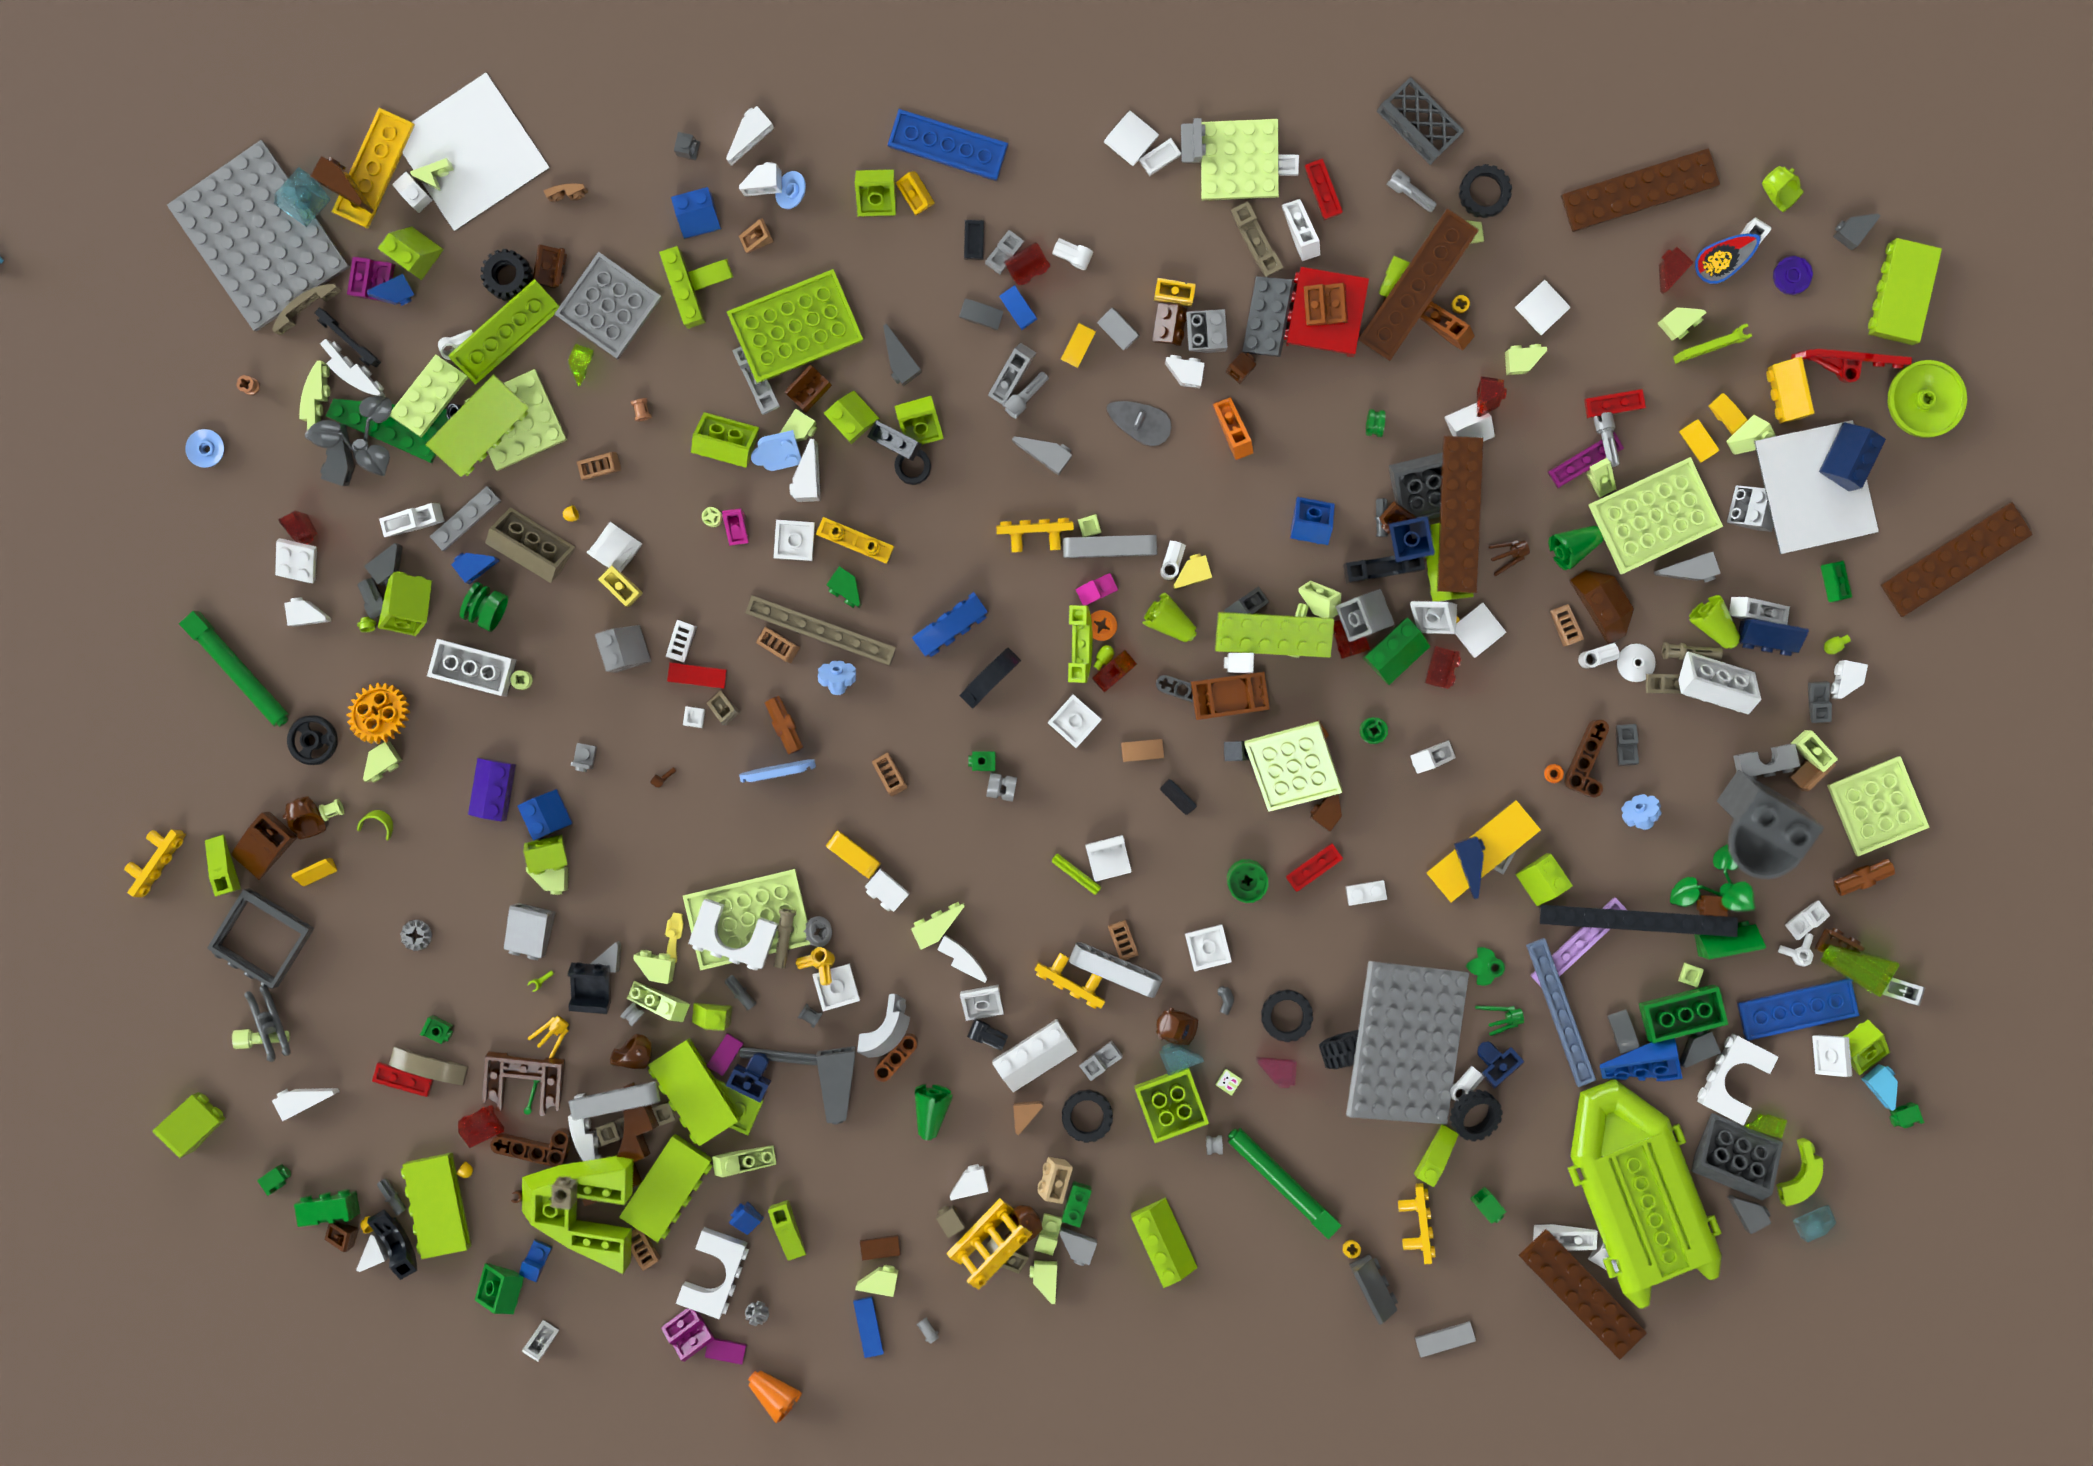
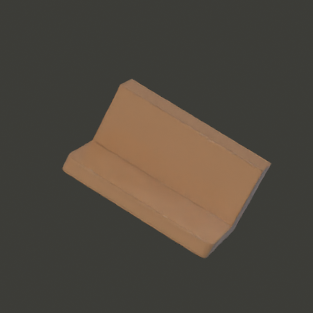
M1805 760L1788 778L1801 791H1810L1836 764L1833 763L1825 772H1822L1808 760Z

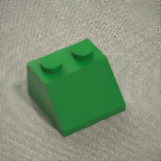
M485 1263L475 1301L493 1314H514L524 1277L514 1270Z

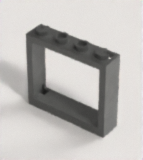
M251 888L242 890L207 949L212 951L215 957L227 960L229 966L243 970L244 975L259 980L263 987L266 986L269 989L279 987L315 928ZM248 902L301 934L275 978L222 945Z

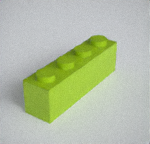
M678 246L659 252L684 326L689 329L705 323L681 250Z

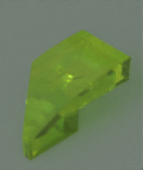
M575 344L568 363L577 385L581 386L594 352L592 349Z
M1759 1114L1756 1120L1746 1123L1745 1127L1782 1139L1787 1120L1769 1114Z

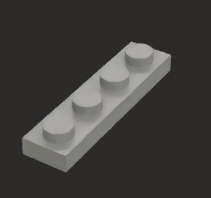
M486 486L430 536L431 539L442 551H445L499 504L501 500L489 486Z

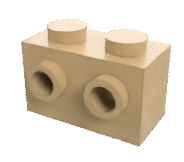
M1048 1157L1047 1162L1043 1165L1042 1180L1038 1183V1194L1045 1201L1063 1204L1073 1167L1064 1159Z

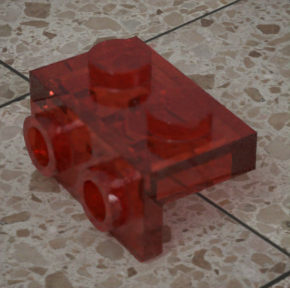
M1037 242L1004 261L1013 281L1018 286L1029 283L1031 278L1044 274L1051 267Z
M1341 619L1334 621L1333 634L1342 659L1370 650L1366 636L1349 642Z
M1435 646L1424 683L1443 689H1450V686H1453L1456 680V675H1454L1455 668H1458L1461 662L1460 652Z
M493 1105L483 1107L479 1111L469 1116H464L458 1121V1133L469 1148L504 1132V1126L495 1115Z

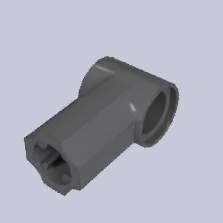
M373 578L361 581L357 585L365 601L364 608L368 616L374 619L381 614L384 597L381 596Z

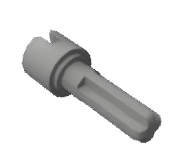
M1399 169L1394 172L1391 180L1386 184L1398 194L1405 193L1428 212H1432L1437 205L1436 202L1412 185L1410 177Z
M1040 372L1018 395L1013 394L1002 405L1006 407L1005 411L1016 419L1027 408L1026 403L1049 377L1044 372Z
M1606 412L1602 413L1601 418L1594 416L1596 433H1599L1602 437L1606 458L1611 462L1612 467H1616L1620 462L1613 436V431L1616 428L1613 414Z

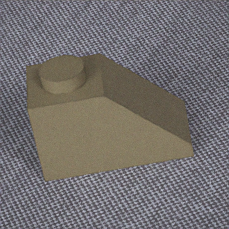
M991 1238L985 1248L992 1255L999 1246ZM1017 1250L1001 1267L1019 1274L1029 1257Z

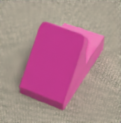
M742 509L722 511L729 546L748 543L745 514Z
M1108 573L1075 590L1082 605L1087 606L1118 591V588L1111 574Z

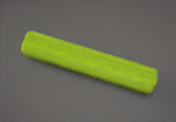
M1059 854L1053 857L1052 863L1091 893L1096 895L1101 889L1100 885Z

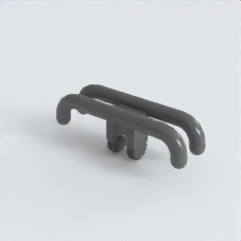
M260 986L259 990L268 1008L267 1012L260 1013L256 999L250 991L245 992L244 996L253 1014L267 1054V1060L273 1062L276 1056L269 1034L276 1032L283 1055H290L291 1050L270 991L266 986Z

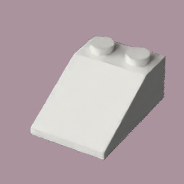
M810 439L793 477V484H790V495L797 502L821 501L818 443L815 439Z

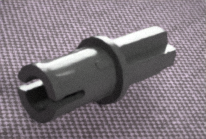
M1384 498L1376 500V517L1374 518L1377 529L1376 537H1388V533L1381 527L1382 523L1379 519L1388 508V501Z
M733 975L725 980V984L735 995L734 998H737L747 1011L757 1004L746 991L747 988H743Z
M386 1178L377 1183L378 1188L386 1198L385 1202L389 1203L396 1216L407 1209L398 1196L399 1193L395 1192Z

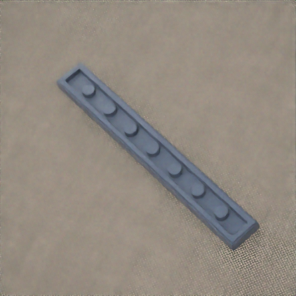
M1545 938L1529 943L1526 946L1575 1083L1578 1087L1596 1081Z

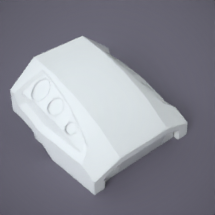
M610 522L587 553L606 567L610 568L613 566L622 572L633 559L642 543Z

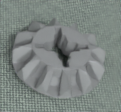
M816 916L810 918L809 922L805 923L806 929L804 932L806 933V940L810 942V945L823 947L829 943L832 937L831 925L824 917ZM822 928L818 933L819 935H814L816 929Z
M420 920L409 921L403 926L400 933L401 942L406 948L413 951L426 948L432 938L430 927ZM415 930H417V934L423 936L417 938L416 941H414V937H411L409 935L411 933H414Z

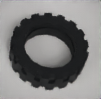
M1483 164V166L1474 167L1465 175L1459 186V199L1461 198V205L1465 206L1469 214L1471 212L1474 214L1473 216H1480L1482 218L1493 217L1507 206L1512 196V184L1509 182V176L1504 174V170L1497 169L1495 165ZM1487 176L1497 181L1501 189L1500 199L1497 203L1485 207L1474 202L1470 195V186L1476 178Z
M1283 990L1277 991L1273 995L1271 994L1264 1002L1261 1010V1020L1264 1028L1273 1038L1279 1041L1290 1042L1299 1040L1310 1030L1313 1022V1010L1310 1003L1303 995L1296 991ZM1283 1000L1296 1002L1303 1012L1301 1024L1290 1032L1277 1029L1271 1020V1012L1274 1006Z
M1477 1089L1474 1092L1471 1090L1468 1094L1460 1096L1461 1099L1459 1101L1456 1100L1454 1108H1451L1450 1111L1451 1126L1467 1141L1470 1139L1475 1142L1477 1139L1483 1140L1485 1139L1484 1137L1491 1136V1132L1496 1131L1498 1123L1502 1121L1501 1115H1503V1111L1501 1110L1500 1103L1488 1091H1482L1481 1089ZM1480 1104L1488 1105V1113L1482 1122L1471 1127L1464 1126L1465 1116L1470 1109Z
M1081 1090L1072 1094L1066 1100L1062 1110V1122L1067 1133L1075 1138V1140L1083 1141L1084 1143L1096 1142L1109 1132L1113 1122V1112L1105 1096L1097 1091ZM1084 1100H1091L1097 1103L1103 1111L1101 1125L1091 1132L1077 1129L1071 1119L1073 1108Z

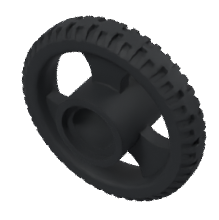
M314 715L305 716L298 719L290 727L287 734V745L291 755L297 761L306 765H318L329 760L335 753L338 736L334 726L325 718ZM309 723H319L328 732L323 735L319 731H311ZM297 731H300L302 733V735L300 736V744L303 747V749L300 752H298L295 746V735ZM312 735L316 739L314 745L309 743V738ZM324 744L329 746L322 756L312 759V750H318Z

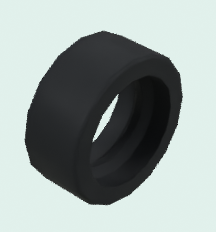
M919 449L916 456L923 460L924 470L917 477H908L902 471V462L906 457L898 454L895 459V472L900 480L906 484H921L930 475V459L921 449Z

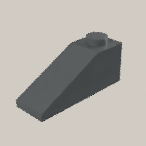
M885 324L883 327L890 367L893 372L891 376L897 384L901 383L905 386L922 372L889 326Z

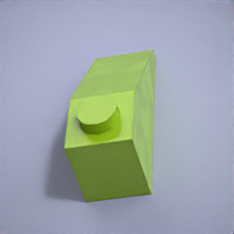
M1441 1124L1414 1175L1423 1182L1435 1187L1445 1169L1459 1134Z

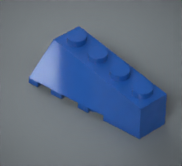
M974 592L969 595V599L959 602L952 611L944 613L935 623L932 622L912 637L925 657L928 655L933 657L940 652L938 648L945 644L947 647L956 640L954 637L959 633L961 635L966 634L971 630L970 626L973 623L979 624L987 618L986 614H988V611Z

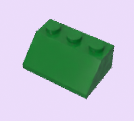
M1407 617L1362 658L1389 686L1431 646L1421 631Z
M1749 920L1738 922L1737 937L1694 934L1698 956L1706 959L1766 949L1765 942L1757 925L1749 923Z

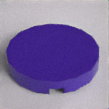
M1796 256L1782 259L1773 271L1775 286L1781 292L1789 295L1799 294L1806 290L1813 278L1811 265L1804 258Z

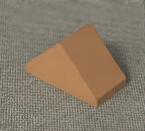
M763 218L739 235L746 253L774 242Z
M1043 1102L1014 1103L1015 1133L1018 1136L1044 1106Z

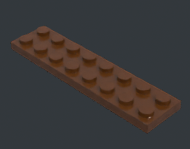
M1709 148L1564 193L1561 195L1572 232L1718 187L1720 182Z
M1447 208L1358 340L1390 361L1479 229Z
M1443 437L1437 592L1477 593L1483 460L1482 437Z
M2013 502L1885 581L1881 584V587L1900 617H1904L2033 534Z
M1547 1229L1518 1255L1619 1360L1647 1334Z

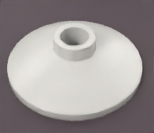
M1642 644L1626 646L1621 650L1620 658L1617 659L1619 673L1626 680L1632 682L1646 680V674H1652L1656 664L1652 651ZM1636 659L1641 661L1640 666L1635 665Z

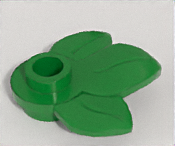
M1485 947L1477 948L1478 958L1472 959L1466 964V968L1471 973L1478 975L1476 983L1480 986L1491 984L1494 978L1500 977L1505 971L1503 961L1496 958L1494 952ZM1494 964L1498 965L1496 971L1492 970V965Z

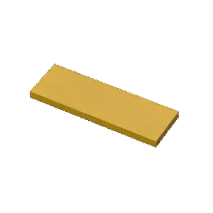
M378 108L349 172L374 211L371 214L339 195L332 213L367 229L369 228L403 154L402 152L415 126L414 123Z
M1517 800L1471 836H1477L1478 840L1482 839L1485 850H1483L1481 878L1541 831ZM1455 849L1426 872L1450 902H1453L1469 889Z

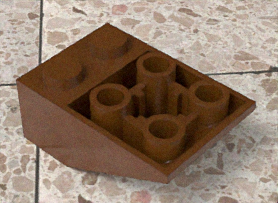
M262 812L248 827L230 855L260 880L298 837L272 813Z

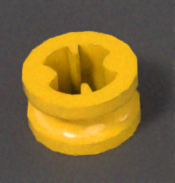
M1464 295L1456 296L1451 303L1452 310L1458 314L1466 312L1470 306L1469 299ZM1458 300H1461L1462 303L1465 302L1464 309L1456 306L1459 302Z
M1348 1240L1343 1244V1252L1348 1258L1353 1259L1360 1255L1361 1247L1356 1241ZM1351 1244L1357 1248L1356 1252L1353 1251V1254H1350L1347 1250V1247H1350Z

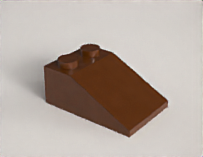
M321 156L310 177L322 186L372 214L374 210L350 174L345 171L346 167L332 157L326 159Z

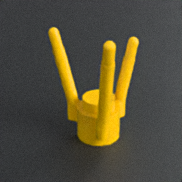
M557 1015L556 1018L552 1017L548 1023L530 1035L528 1040L533 1039L549 1027L550 1031L537 1045L540 1048L552 1034L558 1036L560 1033L549 1058H553L564 1036L569 1031L567 1029L569 1024Z

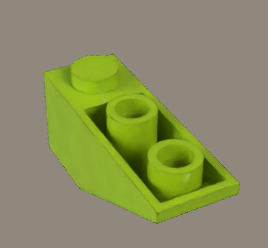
M220 835L205 840L209 879L214 895L221 896L241 890L225 836Z
M789 1200L771 1205L768 1209L770 1219L787 1260L806 1255Z

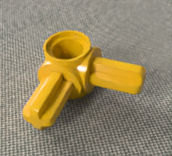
M817 947L811 952V955L797 958L796 965L798 969L814 966L816 969H819L821 985L827 986L832 983L830 968L835 961V956L832 952L822 947Z

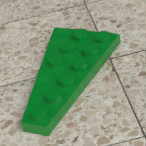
M333 399L326 416L365 433L367 417L362 416L359 411L362 401ZM444 409L422 438L392 417H389L382 423H376L371 419L368 435L433 463L436 454L426 446V443L449 420L446 415L447 410Z

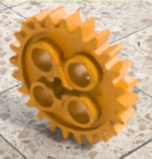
M377 683L375 688L370 684L369 690L362 688L363 694L356 693L358 699H351L354 705L348 706V709L352 711L346 714L350 718L347 721L351 726L349 729L355 732L354 735L360 738L363 742L367 740L370 744L374 741L380 744L381 739L387 743L389 736L395 739L394 733L401 734L399 728L406 727L403 721H409L405 716L410 713L406 708L409 706V703L405 701L407 698L399 689L396 690L393 685L389 686L386 683L383 686Z

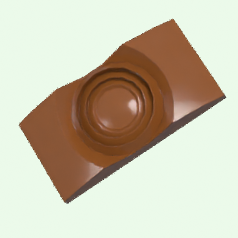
M1264 672L1191 682L1196 720L1270 710Z

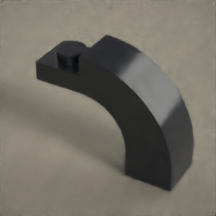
M1009 647L1006 648L959 696L972 709L975 708L1022 660Z
M384 1209L368 1218L369 1226L381 1238L387 1249L389 1268L402 1280L416 1272L417 1261L414 1249L404 1228L396 1217L392 1219Z

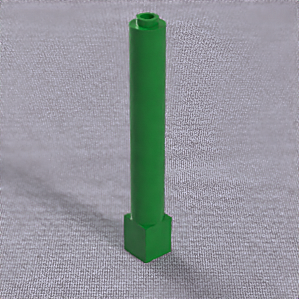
M192 611L179 623L188 635L206 650L274 727L277 725L281 727L288 721V712L214 631L215 628L201 612Z
M1234 1128L1227 1137L1229 1139L1227 1142L1290 1201L1328 1240L1342 1226L1327 1209L1321 1206L1241 1128L1238 1130Z

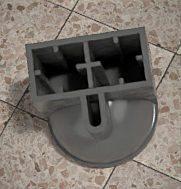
M1739 769L1717 800L1734 819L1728 837V848L1731 858L1743 872L1756 878L1771 879L1790 872L1800 863L1824 829L1800 805Z

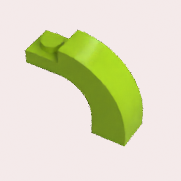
M1805 1138L1797 1139L1802 1160L1800 1172L1792 1180L1776 1184L1780 1203L1785 1206L1794 1205L1809 1198L1818 1188L1822 1179L1823 1159L1818 1155H1813L1815 1154V1147L1812 1142Z

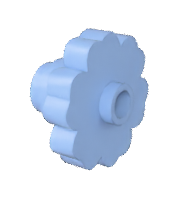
M831 661L830 664H823L818 668V682L822 686H828V689L834 695L845 693L847 686H851L856 681V668L851 663L845 664L844 661Z
M1645 794L1634 796L1632 801H1626L1621 808L1624 822L1629 827L1635 825L1643 830L1653 827L1654 821H1657L1661 815L1659 800L1655 796L1647 797Z

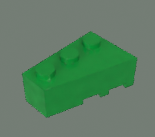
M350 1189L340 1190L335 1195H331V1192L322 1193L317 1198H312V1195L304 1196L294 1204L298 1227L318 1225L323 1222L334 1223L335 1220L341 1219L346 1222L360 1214L357 1191L350 1192Z

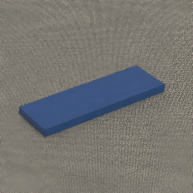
M899 109L887 146L997 181L1008 143Z
M1851 978L1737 1003L1745 1040L1747 1041L1860 1016Z

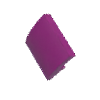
M353 257L347 295L381 301L368 296L367 291L392 279L395 264Z
M686 1308L661 1327L669 1344L673 1345L680 1360L683 1362L715 1339L698 1311Z

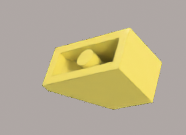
M1199 553L1190 556V560L1185 563L1173 585L1174 589L1212 578L1206 555L1201 556Z
M613 566L598 579L626 607H630L643 594L626 576Z

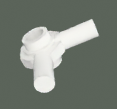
M1807 933L1802 946L1795 950L1780 945L1778 952L1792 957L1795 964L1806 967L1811 964L1814 956L1810 950L1814 935Z

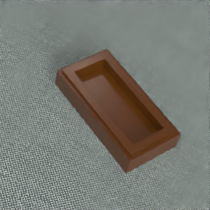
M898 1235L860 1240L862 1261L901 1255Z

